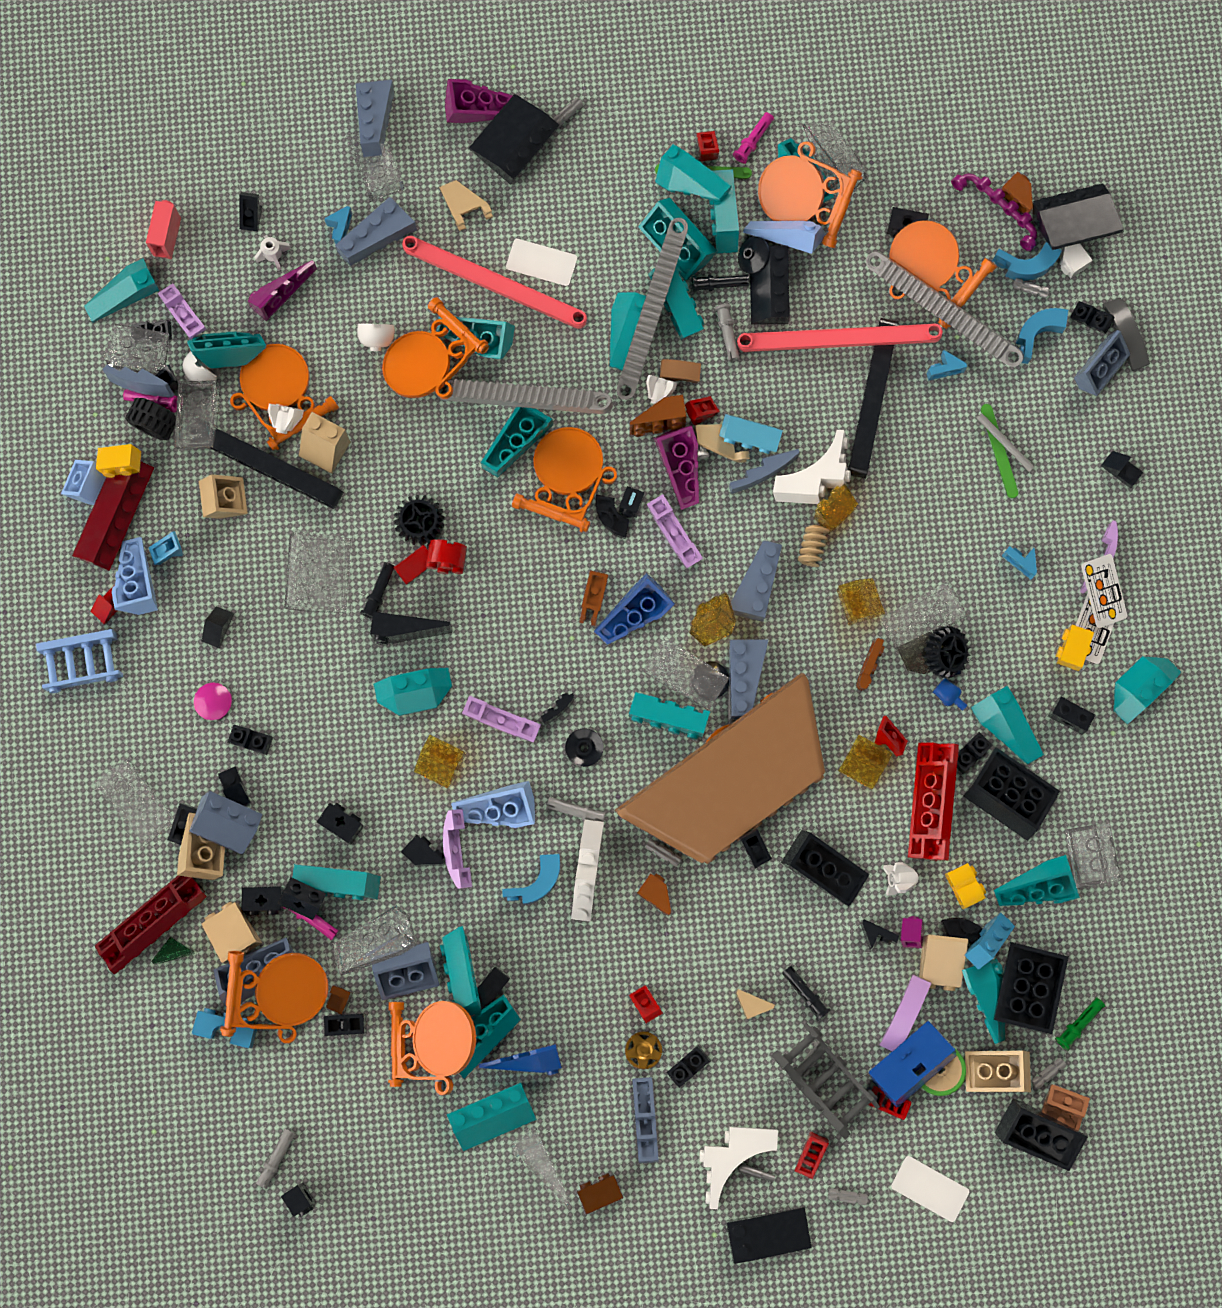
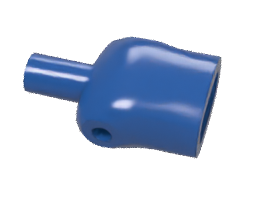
M944 678L932 691L947 707L955 704L962 711L967 707V704L959 698L962 693L961 689L947 678Z

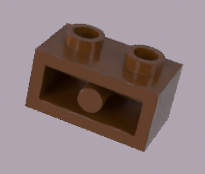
M608 1172L599 1176V1181L591 1184V1181H587L579 1185L580 1189L577 1190L586 1214L623 1199L614 1174L609 1175Z

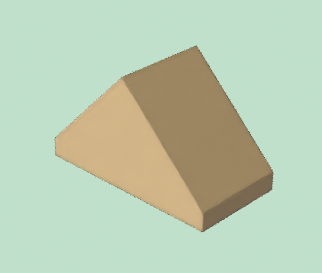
M739 989L736 991L746 1019L774 1009L775 1005Z

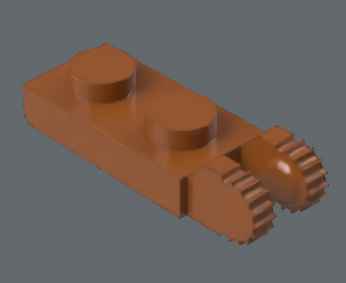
M590 570L579 623H584L586 620L588 609L594 611L591 625H596L609 574Z
M880 638L872 641L857 679L856 687L858 690L867 689L869 684H871L870 674H874L878 665L875 663L877 657H881L885 646H882L884 640Z

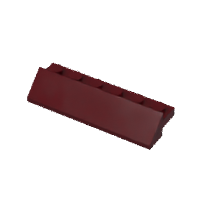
M140 461V471L138 473H132L129 476L121 474L115 475L112 478H105L72 553V557L110 571L155 467Z
M176 876L95 945L99 956L115 975L124 969L135 957H138L149 945L153 944L162 934L170 930L176 922L184 918L189 911L199 905L207 897L204 893L205 891L193 877Z

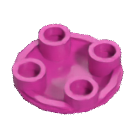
M207 683L195 693L194 708L198 715L204 719L221 720L231 708L232 695L222 684Z

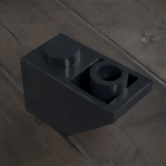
M416 835L401 851L416 867L444 866L446 864L443 860L445 858L444 854L438 849L434 851L430 848L431 842L424 835L421 838Z

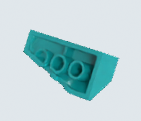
M674 144L661 157L655 182L669 192L675 193V191L683 192L684 195L694 194L699 195L701 198L721 201L732 188L729 183Z
M142 258L126 266L84 307L91 322L94 323L160 290L145 260Z
M618 292L611 309L610 367L623 370L646 299L645 295L636 292Z
M456 317L480 341L486 340L488 342L489 349L486 353L481 354L476 351L474 353L484 358L502 360L512 346L515 331L514 325L504 321ZM443 324L438 325L436 332L442 331L446 326ZM450 329L443 336L452 342L461 340Z
M1008 685L971 707L979 723L1009 747L1024 763L1029 764L1044 755Z
M1066 855L1047 860L994 890L999 906L1023 905L1025 902L1042 904L1043 901L1063 903L1080 898Z
M996 958L989 961L979 970L975 966L962 970L970 994H975L978 1000L976 1005L978 1010L982 1011L986 1016L985 1025L995 1044L1005 1040V1023L994 1020L1003 978V967Z

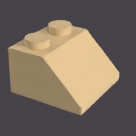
M211 474L199 481L203 517L220 519L248 514L243 477Z

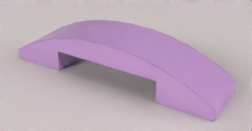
M173 283L157 293L190 339L206 330Z
M662 494L647 503L657 525L686 569L702 560L703 557L687 536L664 495Z
M1114 520L1108 525L1101 541L1108 544L1104 556L1111 554L1113 558L1118 542L1117 522ZM1085 581L1080 590L1081 593H1085L1087 591Z
M472 696L468 697L462 712L463 715L533 743L541 724L491 706L487 702Z
M463 809L448 810L443 829L445 862L449 874L458 889L472 887L470 867L463 868L459 829H465Z
M912 975L891 1024L881 1040L880 1046L893 1051L906 1040L922 1007L931 982Z

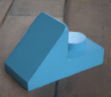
M349 206L324 219L327 226L334 227L332 239H334L335 245L347 235L353 214Z
M943 350L941 354L943 365L937 363L930 366L927 371V378L930 381L964 373L967 364Z
M175 531L149 547L155 565H160L171 557L183 556Z
M1010 546L1003 553L1002 557L1030 580L1037 574L1035 548L1025 558L1017 548Z

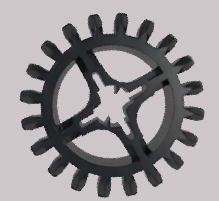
M419 495L415 496L416 500L409 496V502L407 503L403 500L402 504L404 507L397 506L399 512L394 513V516L398 518L394 520V524L398 525L395 530L400 532V538L405 537V542L407 543L412 539V545L419 541L420 546H422L423 540L430 544L429 538L432 537L433 540H436L435 533L441 535L442 531L439 528H444L445 526L441 522L445 520V516L441 515L443 509H438L440 505L438 502L434 503L433 498L427 501L426 495L422 497V500H420ZM417 507H425L432 512H420ZM412 510V517L404 523L407 513ZM416 513L422 519L421 523L423 527H421L420 523H418V521L416 520ZM432 518H435L433 526L427 531L426 524ZM418 528L421 534L412 533L407 529Z
M941 626L933 630V633L928 634L929 640L925 641L927 646L923 648L926 651L923 657L927 659L924 664L929 666L928 670L941 678H952L955 675L961 674V671L965 670L964 664L969 663L967 657L971 656L968 654V650L971 647L967 646L969 640L965 639L966 634L953 626Z

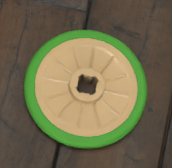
M957 1050V1056L943 1068L945 1071L941 1074L938 1072L922 1086L926 1092L936 1096H946L956 1092L962 1086L966 1077V1064L962 1055ZM921 1067L915 1074L919 1076L925 1069Z

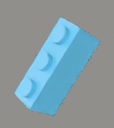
M725 414L719 436L724 438V442L735 444V441L742 443V447L752 449L755 446L759 448L760 452L769 454L770 451L777 452L783 430Z

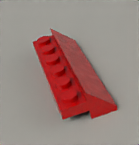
M918 743L908 858L930 861L949 860L958 744Z

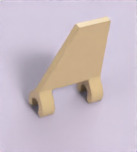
M457 180L439 187L459 231L466 229L462 215L481 208L486 220L493 217L489 204Z
M722 424L695 425V434L699 446L735 462L743 463L746 462V459H750L749 451L735 453L734 444L724 442V438L719 436Z

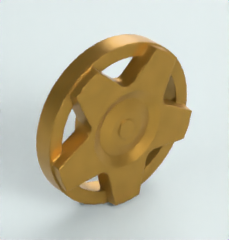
M638 1032L628 1039L625 1046V1055L632 1066L638 1069H649L659 1062L662 1055V1045L654 1034ZM640 1035H648L649 1037L644 1040ZM632 1041L634 1047L628 1050L629 1044ZM656 1042L658 1044L659 1051L654 1049V1045ZM630 1058H636L638 1060V1065L635 1064ZM650 1059L655 1060L652 1064L647 1066L648 1061Z

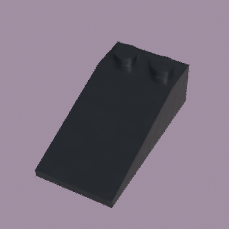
M374 611L370 629L372 639L376 641V644L387 646L388 643H400L453 632L451 623L448 621Z
M804 830L800 831L781 861L790 870L847 907H850L870 875L811 832Z
M1014 1098L994 1132L1002 1143L1067 1171H1070L1088 1138L1087 1135Z
M805 1207L726 1221L734 1264L812 1248Z

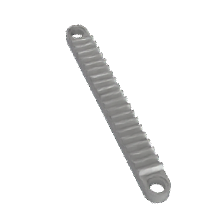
M675 218L669 224L617 386V395L623 400L631 399L634 396L688 230L687 222L682 218ZM677 222L682 223L684 226V230L681 233H676L673 230V225ZM623 385L630 386V395L623 396L620 389Z
M872 252L867 256L866 265L870 270L909 296V298L915 300V302L919 303L929 312L938 316L948 325H951L952 328L958 330V332L975 342L978 346H981L991 355H994L1010 367H1016L1022 363L1024 354L1018 347L881 252ZM873 256H878L881 259V263L877 267L871 264ZM1011 352L1018 353L1019 360L1017 362L1009 360Z
M458 379L449 380L448 383L453 387L452 396L448 399L439 398L444 401L606 414L613 408V401L607 393L593 392L592 390L585 391L582 389L579 391L578 389L571 390L570 388L565 390L561 387L560 389L548 386L543 388L542 386L536 387L534 385L530 387L528 385H514L513 383L510 385L506 383L500 384L499 382L494 384L493 382L487 383L477 380L473 382L471 380L465 381L464 379L461 381ZM601 400H607V401H608V403H607L606 406H604V407H599V406H598V404H599V402H600Z

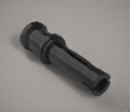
M748 274L713 277V275H708L707 277L692 276L693 293H696L698 290H709L711 292L714 288L749 287Z
M384 562L372 593L366 597L367 602L364 609L360 611L361 615L372 619L373 611L377 612L379 606L383 604L382 596L394 571V565Z
M792 965L782 972V975L805 1001V1007L809 1008L816 1016L817 1021L831 1011L830 1008H826L821 1002L820 996L810 990Z

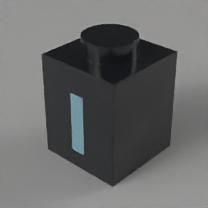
M627 486L619 505V512H622L621 514L625 517L632 518L633 516L637 518L645 492Z

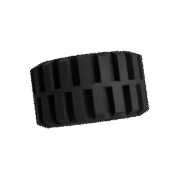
M135 398L125 417L131 426L159 440H169L179 420L174 413L165 407L145 398Z

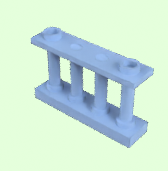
M109 629L37 643V652L46 656L50 682L43 684L42 688L49 691V693H58L63 688L104 680L106 682H115L118 678L123 677L122 672L114 670L110 644H112V641L117 640L116 632ZM100 643V645H103L107 672L95 674L92 647L94 644ZM81 647L84 649L88 676L76 678L72 651H74V648ZM62 651L65 653L68 680L57 681L54 662L55 652Z

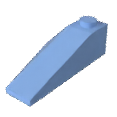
M750 221L743 229V233L811 254L821 243L825 235L822 226L811 221Z
M142 537L123 541L119 556L120 563L115 575V586L112 588L114 608L118 611L137 615L157 611L156 596Z
M529 781L509 785L451 803L453 810L463 809L464 823L492 824V826L504 825L511 828L535 823V802Z

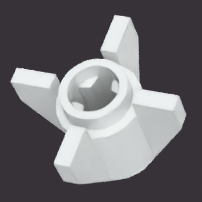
M265 235V239L261 242L260 249L254 258L257 263L265 260V258L268 261H274L278 271L282 269L278 259L281 257L282 252L290 250L291 247L289 243L280 242L275 238Z
M648 375L646 384L648 398L651 399L650 403L656 404L664 397H670L676 390L677 382Z
M269 403V417L273 428H276L278 433L287 434V431H292L303 417L304 410Z
M903 862L895 863L894 866L884 865L883 867L888 875L889 886L886 891L887 896L906 893L918 883L917 872Z

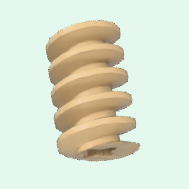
M810 525L805 528L807 534L803 535L805 541L801 543L803 548L799 551L801 556L798 557V561L807 566L819 567L816 562L822 561V558L818 557V554H824V551L819 548L826 547V544L822 543L821 540L828 539L823 533H829V529L818 525Z

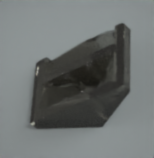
M932 631L896 647L907 671L920 674L931 672L928 670L929 666L924 664L927 659L923 657L926 654L923 648L927 646L925 641L929 640L928 634H931Z

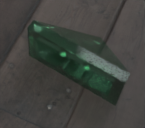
M170 937L152 959V963L154 965L193 955L195 952L193 949Z

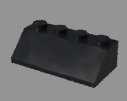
M769 246L770 254L766 266L760 272L750 274L751 325L788 324L789 322L788 246Z

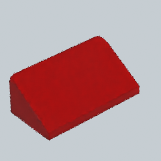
M424 545L394 567V570L406 585L428 569L426 568L428 550Z

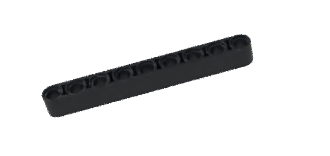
M880 318L878 327L898 326L899 321ZM874 345L848 468V471H851V476L864 479L867 477L894 345Z
M199 419L195 420L187 435L190 439L329 508L335 509L344 493L341 489Z

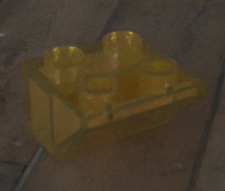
M845 484L841 487L836 486L830 492L831 495L828 499H822L815 509L814 519L822 527L829 529V534L854 512L858 506L857 501Z
M873 578L855 580L838 586L836 591L849 626L885 615Z
M726 592L698 605L689 633L704 647L732 634L736 618Z
M429 735L420 752L414 772L449 789L466 754L464 751Z
M858 735L838 771L872 790L893 753Z

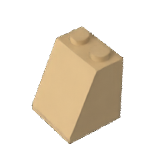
M311 412L302 428L299 457L332 474L350 444L346 430Z
M236 902L225 904L221 907L222 911L217 914L215 912L209 914L204 918L205 922L201 923L220 961L224 964L229 963L227 960L229 951H241L245 955L262 944L240 905Z
M926 935L923 937L919 977L931 982L929 989H936V986H944L943 990L955 991V988H961L962 970L964 969L966 959L964 955L967 952L968 939Z

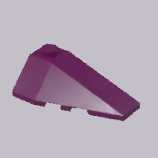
M448 79L445 98L447 123H472L493 120L511 99L512 95L501 91L489 90L488 87L483 85L480 87L466 79Z
M311 260L262 286L257 291L252 292L247 301L250 308L267 322L317 270L315 262Z
M692 425L653 437L680 509L698 504V442Z

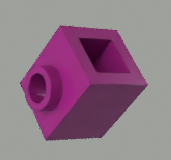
M915 916L903 918L901 930L902 946L922 948L924 937L923 919Z

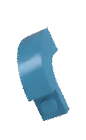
M1046 242L1037 256L1032 259L1022 260L998 249L992 261L998 267L1008 270L1005 275L1006 277L1013 280L1019 278L1023 281H1029L1042 277L1049 272L1062 250H1052Z
M1050 308L1041 310L1025 322L1016 339V344L1020 345L1019 349L1024 354L1022 363L1028 364L1032 358L1035 336L1042 332L1063 333L1067 324V309Z
M560 854L540 855V874L537 880L528 887L502 889L503 898H507V901H519V897H522L523 905L537 902L548 895L554 888L560 874Z

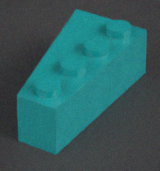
M516 407L482 459V469L498 478L553 426V419L535 408Z
M635 692L629 717L632 718L631 721L642 724L644 721L650 723V726L653 728L661 729V727L669 729L668 732L679 735L681 732L687 734V738L698 740V738H703L710 711L703 710V713H700L695 707L688 705L680 708V705L676 702L665 701L662 703L660 698Z

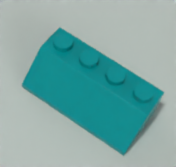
M666 198L655 204L638 228L661 252L671 221L675 218H682L687 222L688 230L677 261L681 270L680 275L686 281L707 265L718 251L673 200ZM677 222L673 225V230L676 233H681L684 230V226L682 223Z
M463 926L442 937L443 944L440 945L442 957L446 956L447 963H443L445 974L450 977L447 987L449 994L453 993L454 1000H451V1002L461 1005L469 1015L482 1013L468 938Z
M522 1082L447 1114L453 1132L463 1151L537 1120Z

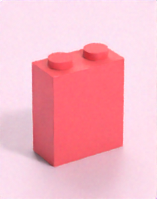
M162 200V202L155 201L146 244L153 256L172 259L181 217L175 205L167 200Z

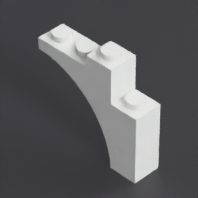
M844 430L836 431L830 448L816 463L793 474L776 476L773 489L775 501L820 504L821 497L825 496V488L846 489L847 482H850L851 471L847 469L846 454H844L849 444V439L846 438Z
M584 820L571 919L591 922L604 822Z
M729 1126V1131H725L724 1143H728V1147L704 1145V1150H700L699 1161L703 1162V1167H711V1171H707L706 1183H710V1191H706L705 1204H709L710 1209H718L722 1188L727 1178L738 1165L756 1154L766 1151H777V1129Z

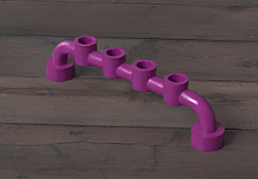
M967 173L962 176L956 175L951 180L952 186L958 191H962L967 186V181H972L976 184V188L980 192H985L991 202L1001 206L1006 215L1012 216L1021 228H1026L1029 231L1030 236L1025 235L1020 240L1021 247L1026 251H1031L1036 246L1037 230L1030 223L1033 220L1032 216L1026 212L1021 215L1017 211L1019 206L1015 201L1006 202L1003 199L1005 193L998 188L994 191L989 187L991 181L988 177L984 176L980 179L975 174Z

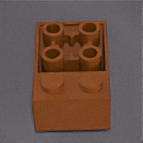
M683 395L664 397L630 422L629 434L641 437L645 433L653 432V434H660L664 430L671 429L672 431L685 427L687 416Z

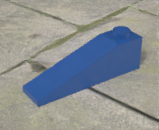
M646 573L606 616L594 632L606 644H610L637 628H642L645 624L658 620L675 603L663 588Z
M557 1044L481 1063L479 1068L537 1073L547 1072L548 1076L559 1073L558 1069L562 1068Z

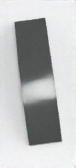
M1117 298L1103 303L1105 312L1115 317L1113 324L1116 330L1121 332L1130 352L1127 361L1131 370L1134 371L1149 365L1150 362L1143 338L1124 301L1121 298Z

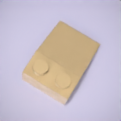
M189 813L178 857L177 875L216 880L223 876L225 847L189 832L195 816L194 813Z
M965 1051L966 1092H1031L1030 1052Z

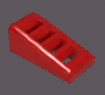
M873 1085L871 1091L875 1095L878 1092L881 1093L878 1100V1105L880 1106L878 1109L901 1120H905L912 1102L905 1100L900 1114L897 1113L899 1106L896 1108L894 1105L891 1111L889 1108L892 1102L888 1099L885 1107H882L885 1094L879 1087Z
M810 1132L794 1171L813 1179L829 1145V1140ZM812 1141L821 1144V1147L813 1144ZM809 1148L819 1152L818 1155L808 1151ZM808 1156L814 1159L815 1162L809 1161L805 1157ZM802 1163L812 1167V1170L802 1167Z

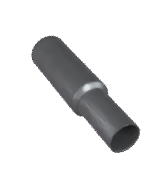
M742 1163L740 1164L738 1172L774 1182L775 1175Z

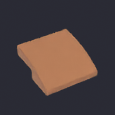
M1051 1084L1041 1112L1079 1131L1090 1098Z

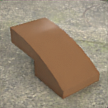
M662 359L659 378L675 382L683 380L698 383L700 382L701 364L682 360Z

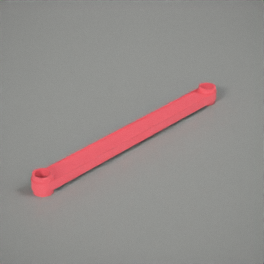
M407 236L403 240V250L411 256L574 328L581 329L587 323V316L582 310L414 236ZM409 243L415 244L412 248L407 247ZM582 317L583 320L581 322L574 321V318Z
M934 323L743 333L738 337L737 345L743 352L936 343L942 338L943 331L940 325ZM934 330L937 331L939 334L936 336H932L929 332ZM743 340L750 341V344L742 345L741 342Z

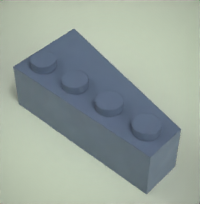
M392 80L356 84L360 144L363 157L382 155L386 128L388 127L389 114L395 94Z
M389 197L335 246L338 254L351 266L370 256L376 250L387 247L386 245L402 239L404 235L417 231L415 221Z
M763 540L727 609V614L764 622L781 552V544Z
M769 639L729 641L730 719H739L754 706Z
M287 937L245 955L244 961L240 965L241 972L252 970L259 976L262 969L274 958L287 953H295ZM229 963L213 970L218 993L225 1006L230 969ZM246 975L243 979V984L251 983L253 975ZM242 986L241 1003L255 994V987L245 989Z

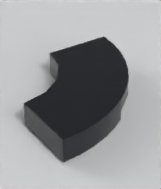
M596 494V511L599 520L609 532L617 537L626 539L629 519L622 517L617 512L615 498Z
M964 918L941 920L947 937L968 939L970 945L981 937L980 932L983 928Z

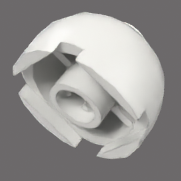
M358 324V339L361 344L370 347V351H381V348L389 346L394 339V325Z
M191 351L183 360L184 377L191 384L195 383L196 385L206 386L220 376L219 369L209 368L195 357Z

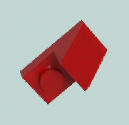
M715 131L696 133L699 161L717 160L719 147Z
M711 396L690 400L685 404L686 413L694 425H698L720 412Z
M112 588L103 597L100 594L97 596L90 611L104 625L118 611L114 608Z
M883 716L873 746L886 744L896 757L901 756L908 741L887 716Z
M646 985L629 995L646 1024L663 1014Z

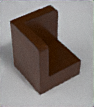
M332 985L331 995L326 1008L344 1015L353 993Z

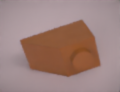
M1017 171L1003 185L1001 190L1005 193L1004 198L1008 202L1013 200L1018 204V211L1022 214L1025 212L1030 214L1033 208L1031 183L1025 175Z
M650 873L637 894L669 917L671 907L667 885L664 883L665 879L657 873L655 875Z

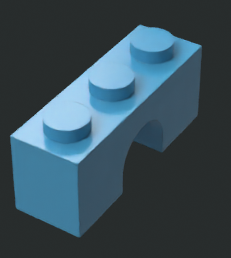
M999 913L984 926L980 932L981 937L970 946L964 956L979 970L995 957L1015 926L1002 913Z
M204 1008V1011H198L191 1034L214 1039L218 1028L225 1025L226 1013H223V1016L216 1015V1010ZM242 1018L247 1023H254V1020L248 1021L247 1018ZM235 1027L236 1032L231 1037L230 1044L252 1048L257 1029Z

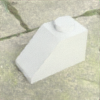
M1080 243L1062 248L1061 270L1070 279L1088 268L1091 264V257Z

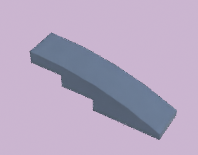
M108 364L102 369L110 382L122 388L151 396H174L167 382L143 368L138 373L127 367L118 371Z
M799 449L762 458L761 467L746 470V478L730 482V493L733 494L751 488L779 473L798 458Z
M652 1077L634 1078L632 1082L639 1164L659 1162Z

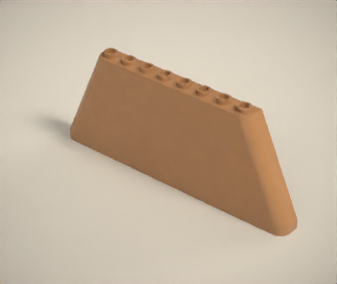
M804 673L797 675L615 809L618 816L696 861L708 864L716 858V854L720 851L725 852L728 850L732 842L735 840L739 841L740 837L747 834L746 832L751 828L759 827L762 824V820L767 816L768 818L774 816L778 812L777 809L782 805L790 804L794 796L805 793L809 789L808 786L813 782L818 783L821 781L825 773L810 685Z

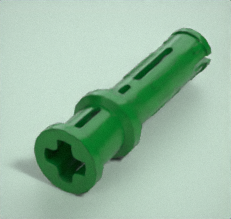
M1095 997L1073 1024H1068L1066 1030L1059 1037L1055 1038V1041L1063 1049L1069 1051L1073 1042L1077 1038L1080 1039L1082 1037L1081 1032L1105 1007V1004Z

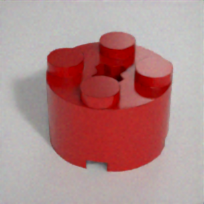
M431 540L428 548L426 568L438 569L437 573L448 574L449 571L455 574H463L467 546L458 542L453 544L447 543V540Z

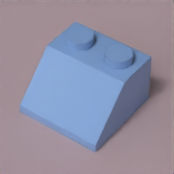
M75 460L61 494L86 504L94 505L106 477L96 470V462Z

